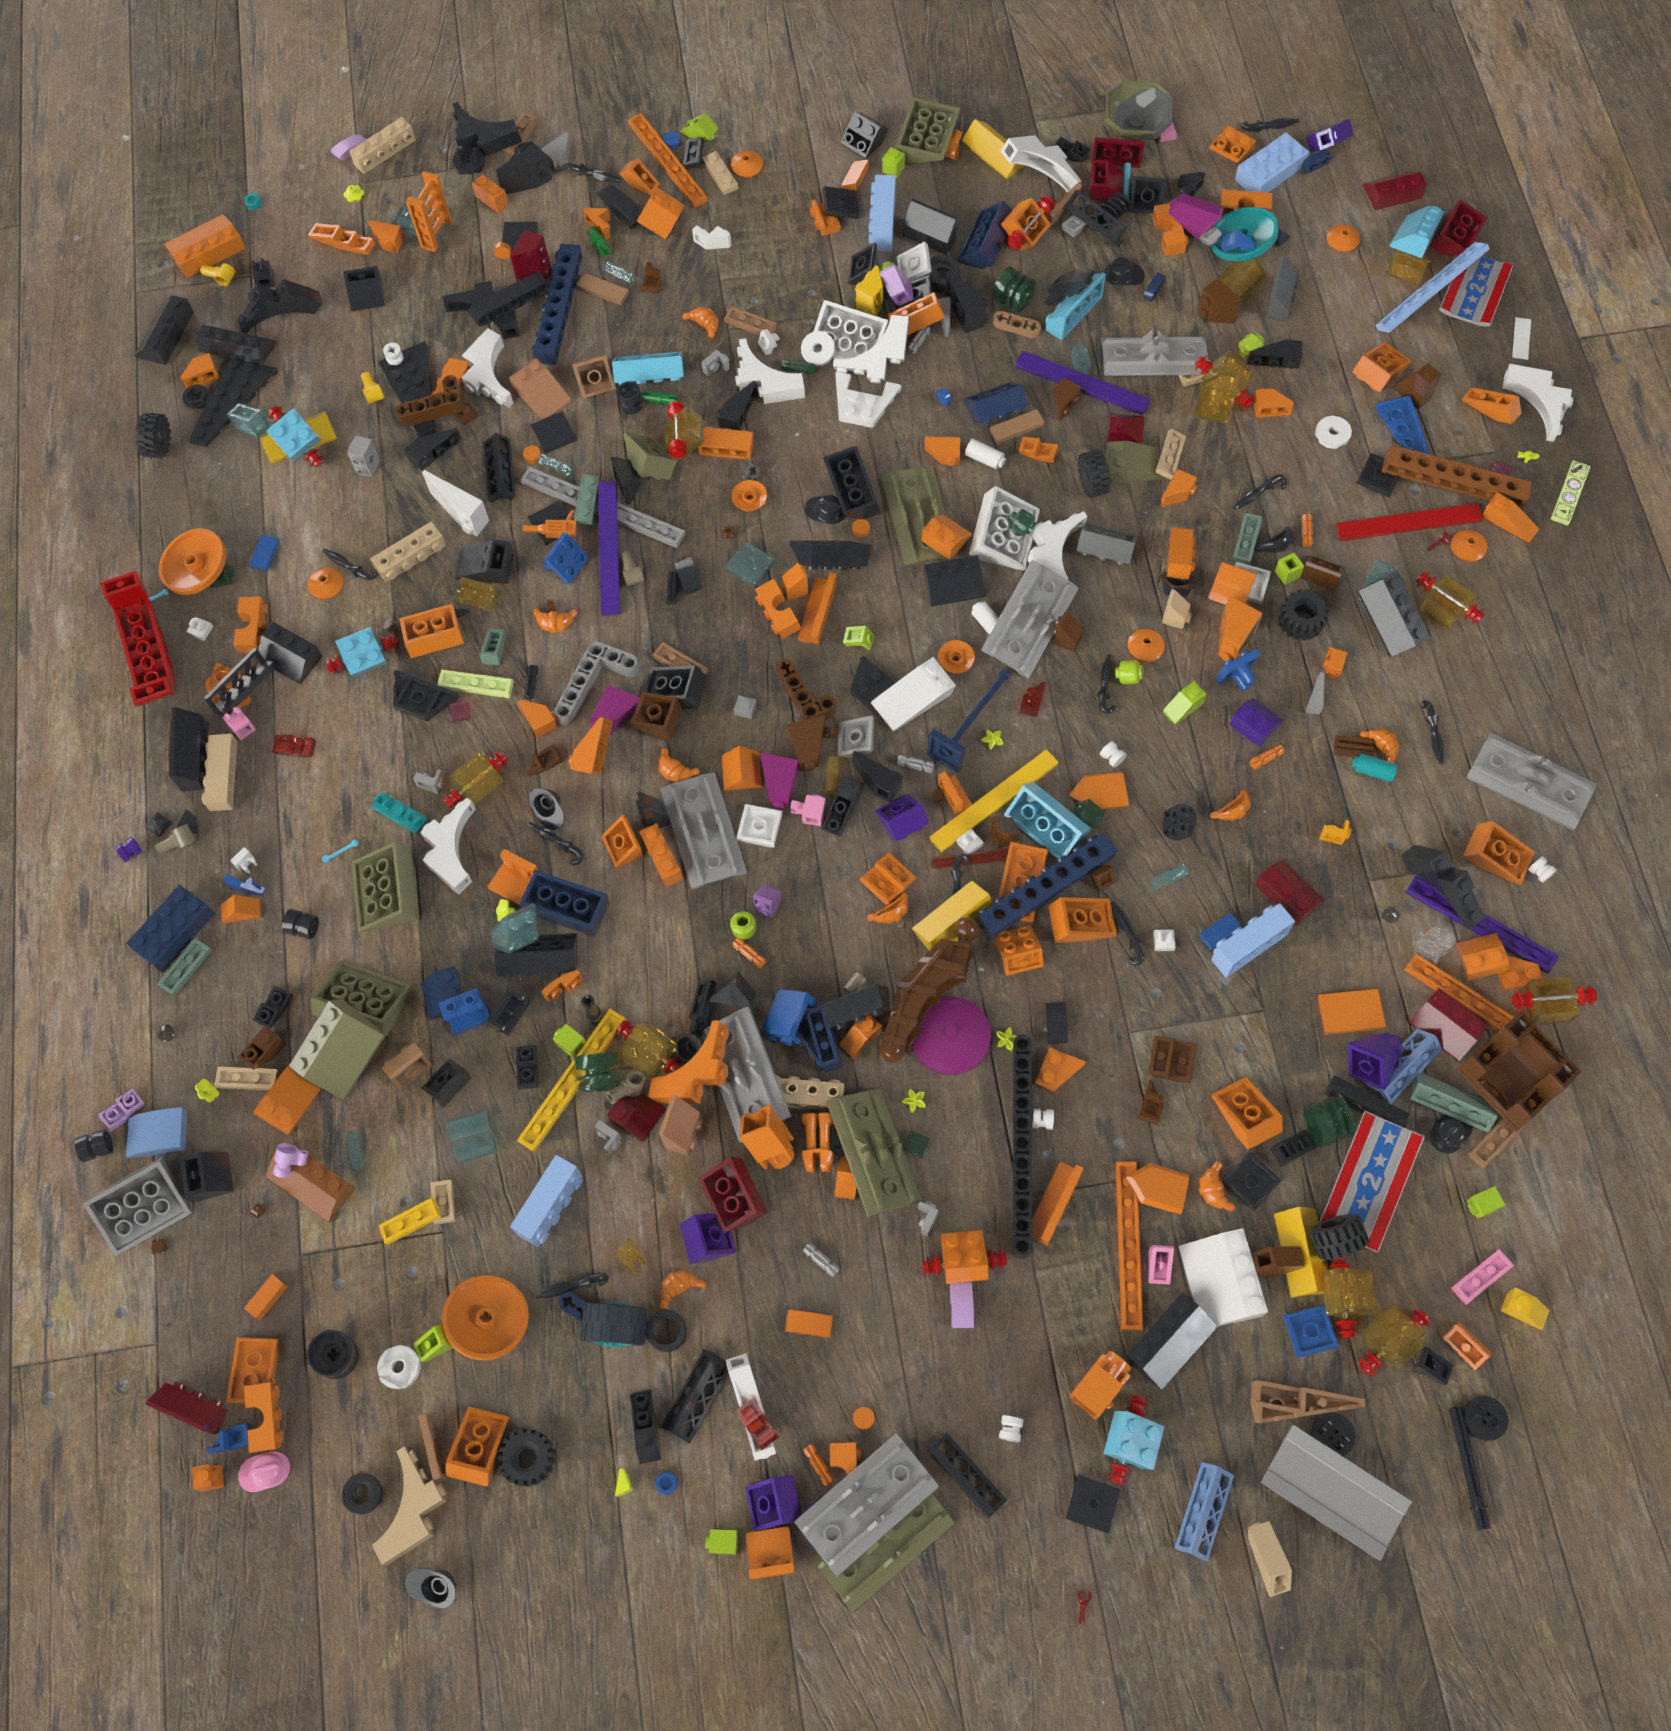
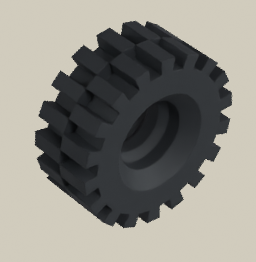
M145 412L139 416L140 420H137L138 427L135 429L137 431L135 438H137L136 446H139L137 449L141 456L162 459L168 453V447L171 445L169 443L171 440V429H169L170 422L165 417L166 415Z
M1097 449L1080 454L1078 457V471L1087 496L1093 498L1108 494L1110 491L1109 471L1107 470L1108 466L1105 463L1102 452Z
M527 1428V1430L519 1429L518 1432L509 1434L510 1437L504 1439V1445L499 1449V1452H501L500 1456H498L499 1468L504 1473L503 1476L516 1485L526 1487L538 1485L541 1480H546L548 1473L552 1472V1465L555 1464L556 1460L554 1458L556 1453L552 1447V1442L543 1433ZM525 1449L533 1450L536 1456L534 1463L528 1467L522 1466L519 1462V1455Z

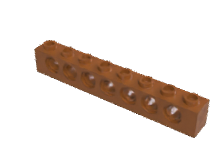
M1390 445L1387 450L1382 468L1384 473L1387 472L1395 476L1399 475L1402 478L1491 501L1497 492L1512 500L1520 509L1529 500L1532 483L1521 478L1507 476L1506 474L1492 472L1487 469L1477 468L1469 464H1462L1395 445Z

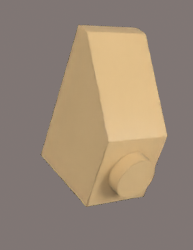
M1171 590L1162 623L1183 629L1184 624L1189 623L1192 613L1189 612L1190 604L1176 590Z

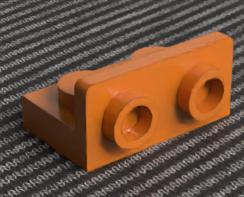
M812 200L810 213L812 218L815 217V226L817 230H820L821 235L825 236L841 231V225L837 216L826 215L825 204L817 205L816 201Z
M945 771L938 774V785L955 815L969 808L972 804L956 776L948 777Z

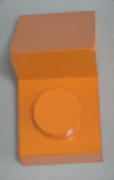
M584 208L585 221L591 227H596L599 234L605 238V241L611 237L608 224L611 220L609 210L606 208Z

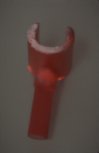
M1446 532L1442 533L1435 543L1427 547V550L1431 551L1441 543L1447 546L1451 542L1452 536Z
M1081 1590L1077 1595V1600L1080 1603L1079 1624H1084L1086 1607L1092 1597L1090 1591L1088 1592V1600L1081 1598Z

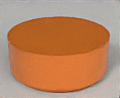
M499 242L494 247V254L500 259H508L511 254V247L504 242Z
M533 445L526 447L523 450L524 460L530 464L537 463L541 459L540 449Z
M864 519L854 521L852 524L853 534L859 538L866 537L870 533L869 522Z
M860 1407L854 1412L853 1422L858 1429L867 1430L874 1424L875 1418L871 1409Z

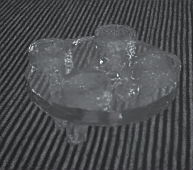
M1436 926L1416 940L1415 945L1421 956L1428 958L1429 961L1433 960L1437 964L1439 957L1445 956L1456 947L1457 938L1452 931Z

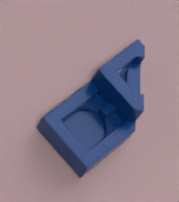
M1241 231L1224 234L1221 247L1223 251L1237 247L1245 251L1255 248L1256 245Z
M228 874L223 878V881L229 888L242 893L263 895L266 891L265 888L254 883L250 877L244 883Z
M251 1423L229 1427L225 1431L220 1430L218 1439L207 1450L208 1454L248 1447L247 1430L251 1429Z

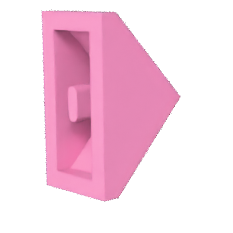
M1151 1246L1148 1251L1149 1283L1170 1284L1174 1246Z

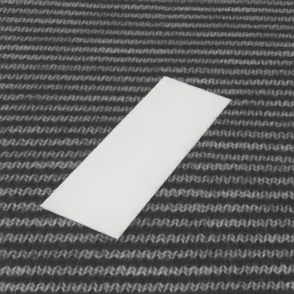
M1515 317L1513 358L1528 360L1531 319Z

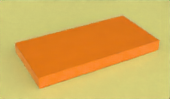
M1010 842L998 898L1002 896L1006 898L1010 895L1009 892L1017 886L1021 888L1030 877H1037L1042 874L1041 871L1045 868L1048 849ZM1026 892L1027 897H1035L1033 893ZM1010 903V906L1012 908H1019V905L1017 903ZM1035 911L1019 920V922L1033 924ZM995 913V917L1003 918L1001 913Z

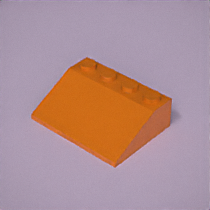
M223 214L164 244L186 279L199 273L202 265L213 266L246 249L239 233Z

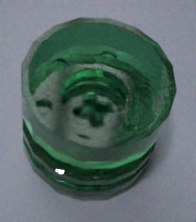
M1008 266L998 277L992 291V298L1001 304L1007 303L1008 308L1020 313L1031 300L1036 288V281L1027 275L1021 276L1019 270Z
M617 1052L574 1057L576 1070L585 1071V1075L577 1077V1081L586 1080L587 1084L577 1086L578 1091L589 1093L608 1091L620 1085V1081L611 1082L610 1078L620 1076L618 1072H610V1067L618 1065Z
M1340 1095L1333 1096L1331 1099H1325L1323 1105L1320 1102H1316L1304 1107L1303 1115L1306 1127L1318 1147L1322 1148L1333 1144L1336 1138L1344 1140L1346 1137L1350 1138L1355 1135L1356 1126L1352 1112Z

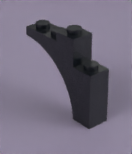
M459 102L452 104L455 110L452 111L455 121H459L456 123L458 128L455 129L457 136L454 137L458 147L479 146L480 151L484 150L486 156L522 142L514 119L502 122H485L468 115L461 108Z
M283 279L275 290L256 284L248 295L250 303L247 304L242 314L238 316L237 322L240 331L247 334L258 323L276 315L292 312L315 314L323 302L318 290Z
M491 281L474 284L475 290L442 296L446 312H468L471 305L494 294ZM515 310L493 321L501 331L504 340L521 336Z
M1414 845L1401 854L1407 870L1420 876L1435 887L1454 908L1465 928L1472 929L1485 919L1472 891L1475 885L1468 871L1453 868L1445 851Z

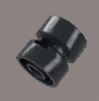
M633 381L621 383L617 390L621 410L626 414H636L642 409L643 405L640 388Z
M289 909L282 922V931L294 936L299 934V937L311 940L318 930L319 917L310 913L303 914L302 911Z
M106 1129L93 1132L92 1136L86 1134L76 1137L74 1140L77 1156L83 1163L96 1159V1156L103 1157L113 1153V1142Z

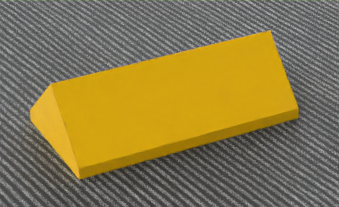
M974 119L962 139L963 144L1006 179L1026 166L1009 163L1001 153L1007 140L987 123Z
M326 411L304 419L321 438L312 448L337 439ZM268 432L260 435V440L271 464L288 458L287 454Z
M970 881L912 929L929 951L941 938L958 942V937L954 932L957 921L963 917H970L976 921L980 910L993 906L990 895L976 883Z
M1296 1207L1275 1213L1274 1218L1280 1246H1299L1305 1263V1268L1286 1274L1290 1297L1333 1293L1327 1260L1318 1258L1309 1235V1231L1319 1224L1316 1209Z

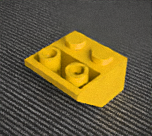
M878 266L868 271L863 281L859 282L855 288L856 310L873 316H877L883 309V285Z

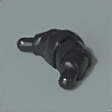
M1286 526L1279 534L1261 544L1255 545L1254 550L1257 552L1273 553L1286 551L1294 539L1292 529Z

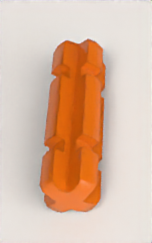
M1303 514L1302 544L1304 547H1312L1313 544L1311 514Z
M1277 744L1273 749L1270 748L1258 755L1259 757L1252 758L1249 762L1250 766L1253 769H1257L1261 765H1265L1275 759L1276 756L1282 755L1285 749L1281 744Z
M737 938L733 942V947L738 951L740 950V953L751 962H754V965L758 968H762L766 963V959L759 955L751 946L745 944V941Z
M813 1444L808 1445L803 1449L807 1458H810L809 1461L818 1476H821L820 1479L824 1486L830 1485L834 1481L832 1474L828 1473V1468L821 1456L816 1453L815 1446Z

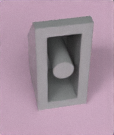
M567 132L541 149L547 155L549 166L555 172L563 168L569 161L571 145Z

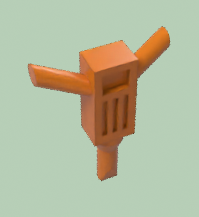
M575 510L569 513L566 520H545V523L540 525H523V532H539L545 534L546 538H559L565 532L572 538H577L576 520H573Z

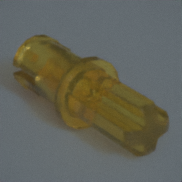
M834 756L828 758L827 773H825V793L829 795L837 793V780L840 778L838 774L839 758Z

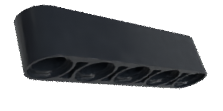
M535 272L471 305L468 313L477 326H485L543 296L549 291V285L539 272Z

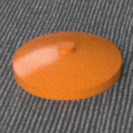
M202 528L192 529L177 536L167 546L160 559L159 576L162 583L172 592L179 595H192L206 589L218 578L226 562L224 542L214 532Z
M490 1275L476 1276L459 1284L448 1296L442 1314L444 1334L450 1345L460 1354L475 1360H494L510 1353L523 1339L529 1320L528 1306L519 1289L503 1278Z

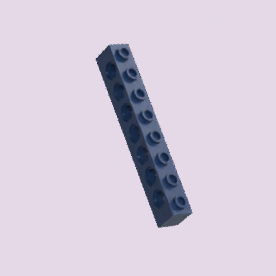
M561 243L559 250L556 251V264H553L552 267L553 276L549 279L550 288L546 293V304H543L542 307L543 316L539 319V332L537 331L535 335L536 344L532 347V356L537 358L542 364L557 365L583 257L580 245Z
M1104 833L1100 836L1094 835L1087 841L1088 844L1083 847L1082 845L1077 846L1068 857L1066 855L1062 856L1053 867L1050 865L1045 867L1041 871L1042 874L1037 877H1030L1021 888L1019 886L1015 887L1006 898L1002 896L994 902L995 905L992 907H985L980 910L976 922L988 939L991 940L1113 859L1118 851ZM1088 851L1095 852L1097 856H1090L1088 854ZM1072 862H1079L1081 867L1074 866ZM1057 872H1063L1066 877L1058 876ZM1041 882L1049 883L1050 887H1043ZM1026 892L1033 893L1035 897H1027ZM1010 903H1017L1019 905V908H1012L1010 906ZM994 913H1001L1003 919H997Z

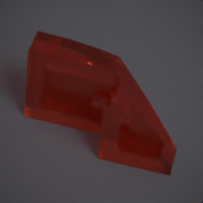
M1041 682L1039 686L1034 688H1027L1026 694L1023 695L1019 713L1038 717L1046 682Z

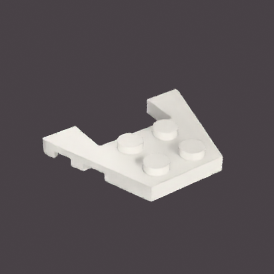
M836 372L839 421L873 428L884 414L887 406L891 405L897 393H900L901 385L886 382L882 396L848 390L851 375Z

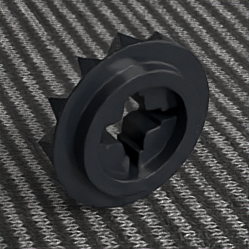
M193 385L184 391L182 400L186 407H190L192 410L194 408L200 409V406L206 405L211 394L205 386ZM193 395L200 397V399H194Z

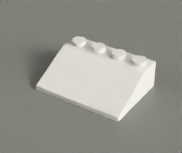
M824 300L814 331L826 332L832 337L835 343V354L832 359H848L867 352L877 344L884 335L889 321ZM817 345L814 348V352H821L822 345Z
M994 486L984 494L969 554L972 556L978 555L979 560L983 562L1025 570L1033 540L1032 533L1036 526L1040 509Z
M1243 1228L1178 1246L1193 1301L1205 1311L1217 1327L1262 1317L1268 1313Z

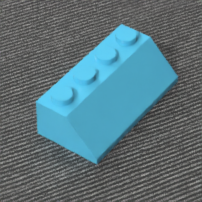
M1427 206L1408 214L1393 238L1390 247L1422 258L1440 225L1445 211L1436 206Z
M1094 274L1091 278L1093 280L1087 288H1084L1079 295L1074 294L1071 298L1067 296L1063 302H1060L1056 310L1046 318V331L1063 340L1102 298L1106 274Z
M682 351L614 357L612 361L614 382L619 383V385L626 381H636L637 384L646 383V380L663 382V379L670 378V381L681 380L680 377H684Z
M1033 781L1023 785L1004 814L1006 817H1013L1015 824L1045 849H1048L1057 859L1064 855L1068 857L1082 843L1091 830L1088 825Z

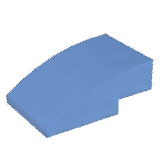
M179 1107L150 1111L129 1117L126 1157L168 1155V1152L186 1151L188 1111Z

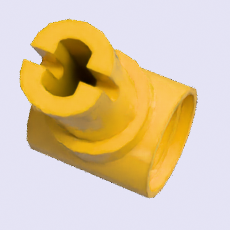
M223 263L221 267L202 265L200 269L203 276L213 277L218 284L225 287L230 284L236 273L235 269L226 263Z
M362 373L363 393L368 404L385 399L379 384L373 381L370 373Z

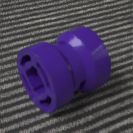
M132 836L126 839V843L115 846L117 853L125 863L131 860L133 855L138 856L143 853Z

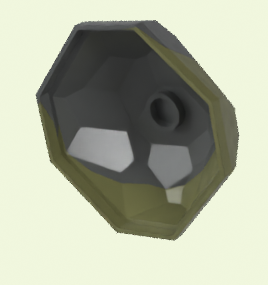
M1123 80L1106 93V123L1118 137L1152 140L1158 138L1172 124L1173 95L1156 81Z

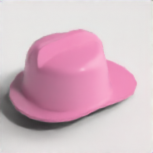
M277 1451L263 1453L247 1459L241 1465L238 1472L240 1486L249 1492H259L282 1484L290 1472L289 1460L283 1453Z

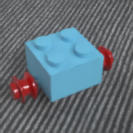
M282 406L271 408L268 412V418L274 419V425L266 431L287 456L295 462L305 454L304 460L311 462L310 467L321 465L324 456L317 454L318 449H311L321 438L294 408L288 413L281 412Z
M368 627L335 641L342 659L335 654V659L327 658L326 666L330 673L334 672L336 675V670L344 671V664H346L350 675L356 677L387 664L381 651L382 647L384 651L389 653V648L394 647L397 649L396 645L399 644L395 635H390V633H388L386 638L381 635L380 642H377L372 629Z
M1133 1395V1398L1128 1397L1131 1406L1125 1407L1127 1411L1114 1412L1103 1453L1118 1460V1463L1110 1464L1114 1470L1108 1476L1111 1477V1482L1119 1485H1124V1482L1129 1483L1126 1474L1132 1473L1127 1464L1140 1469L1154 1470L1165 1427L1143 1418V1416L1147 1415L1143 1411L1144 1406H1149V1404L1145 1402L1146 1398L1139 1395Z

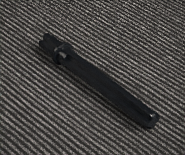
M1460 1406L1449 1408V1413L1472 1507H1470V1510H1473L1477 1530L1491 1529L1486 1510L1488 1505H1485L1463 1410Z

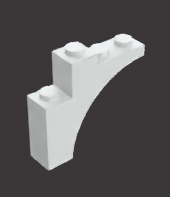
M1036 135L1008 138L1001 150V153L1009 163L1023 164L1041 171L1056 181L1067 193L1077 183L1081 184L1082 182L1065 161L1067 156L1060 147H1044Z
M891 315L889 325L877 344L859 356L848 359H834V369L840 373L854 371V374L864 375V372H866L867 379L871 383L880 384L881 381H885L887 361H890L891 364H900V362L905 361L909 317Z
M487 328L462 355L463 361H468L470 368L462 377V381L467 392L474 393L477 396L483 392L487 397L490 396L500 405H505L509 408L513 404L511 393L500 385L494 371L497 357L504 344L501 335Z
M739 339L740 347H737L738 358L742 357V361H739L740 368H737L738 376H735L736 386H740V390L752 381H757L759 397H763L764 404L805 398L802 373H784L771 369L752 354L746 339Z
M1509 364L1504 374L1502 389L1519 394L1537 409L1546 427V441L1554 442L1556 436L1560 435L1563 425L1560 424V421H1562L1567 408L1572 406V390L1553 386L1554 379H1551L1552 371Z
M1085 512L1075 513L1068 519L1060 520L1054 525L1050 520L1038 523L1032 533V538L1037 546L1030 551L1027 560L1029 564L1031 560H1035L1068 580L1062 563V549L1068 538L1084 527L1087 520Z
M468 798L460 801L450 814L443 817L440 824L434 819L431 823H427L420 832L424 840L434 848L428 851L423 859L426 867L458 895L472 882L469 874L463 869L459 858V839L462 829L471 814L476 810L473 802Z

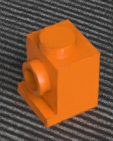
M1329 647L1322 668H1325L1324 674L1326 678L1339 679L1348 652Z
M205 1464L192 1467L194 1490L205 1492L224 1487L222 1465Z

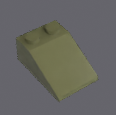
M624 432L623 436L632 467L638 472V475L645 478L651 476L657 480H670L677 460L671 457L669 452L654 437Z
M1130 441L1108 442L1106 459L1111 484L1164 479L1162 475L1156 473L1160 459L1158 447Z

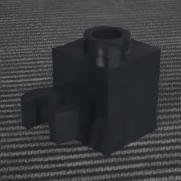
M260 258V262L251 260L255 283L268 288L275 287L274 273L269 261H265L263 258Z

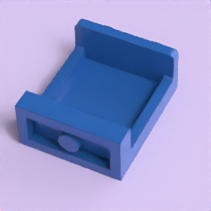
M477 988L438 1003L443 1019L446 1022L449 1021L454 1035L487 1023L486 1020L490 1015L487 1005Z
M779 989L761 1029V1033L767 1036L766 1039L775 1044L779 1041L789 1046L792 1044L800 1045L801 1040L795 1034L806 1008H816L819 1001L807 992Z

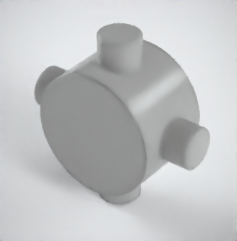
M392 618L388 619L384 623L385 626L383 628L388 631H394L399 622L394 621Z

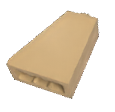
M1270 1522L1254 1523L1248 1528V1540L1269 1597L1290 1591L1292 1569Z

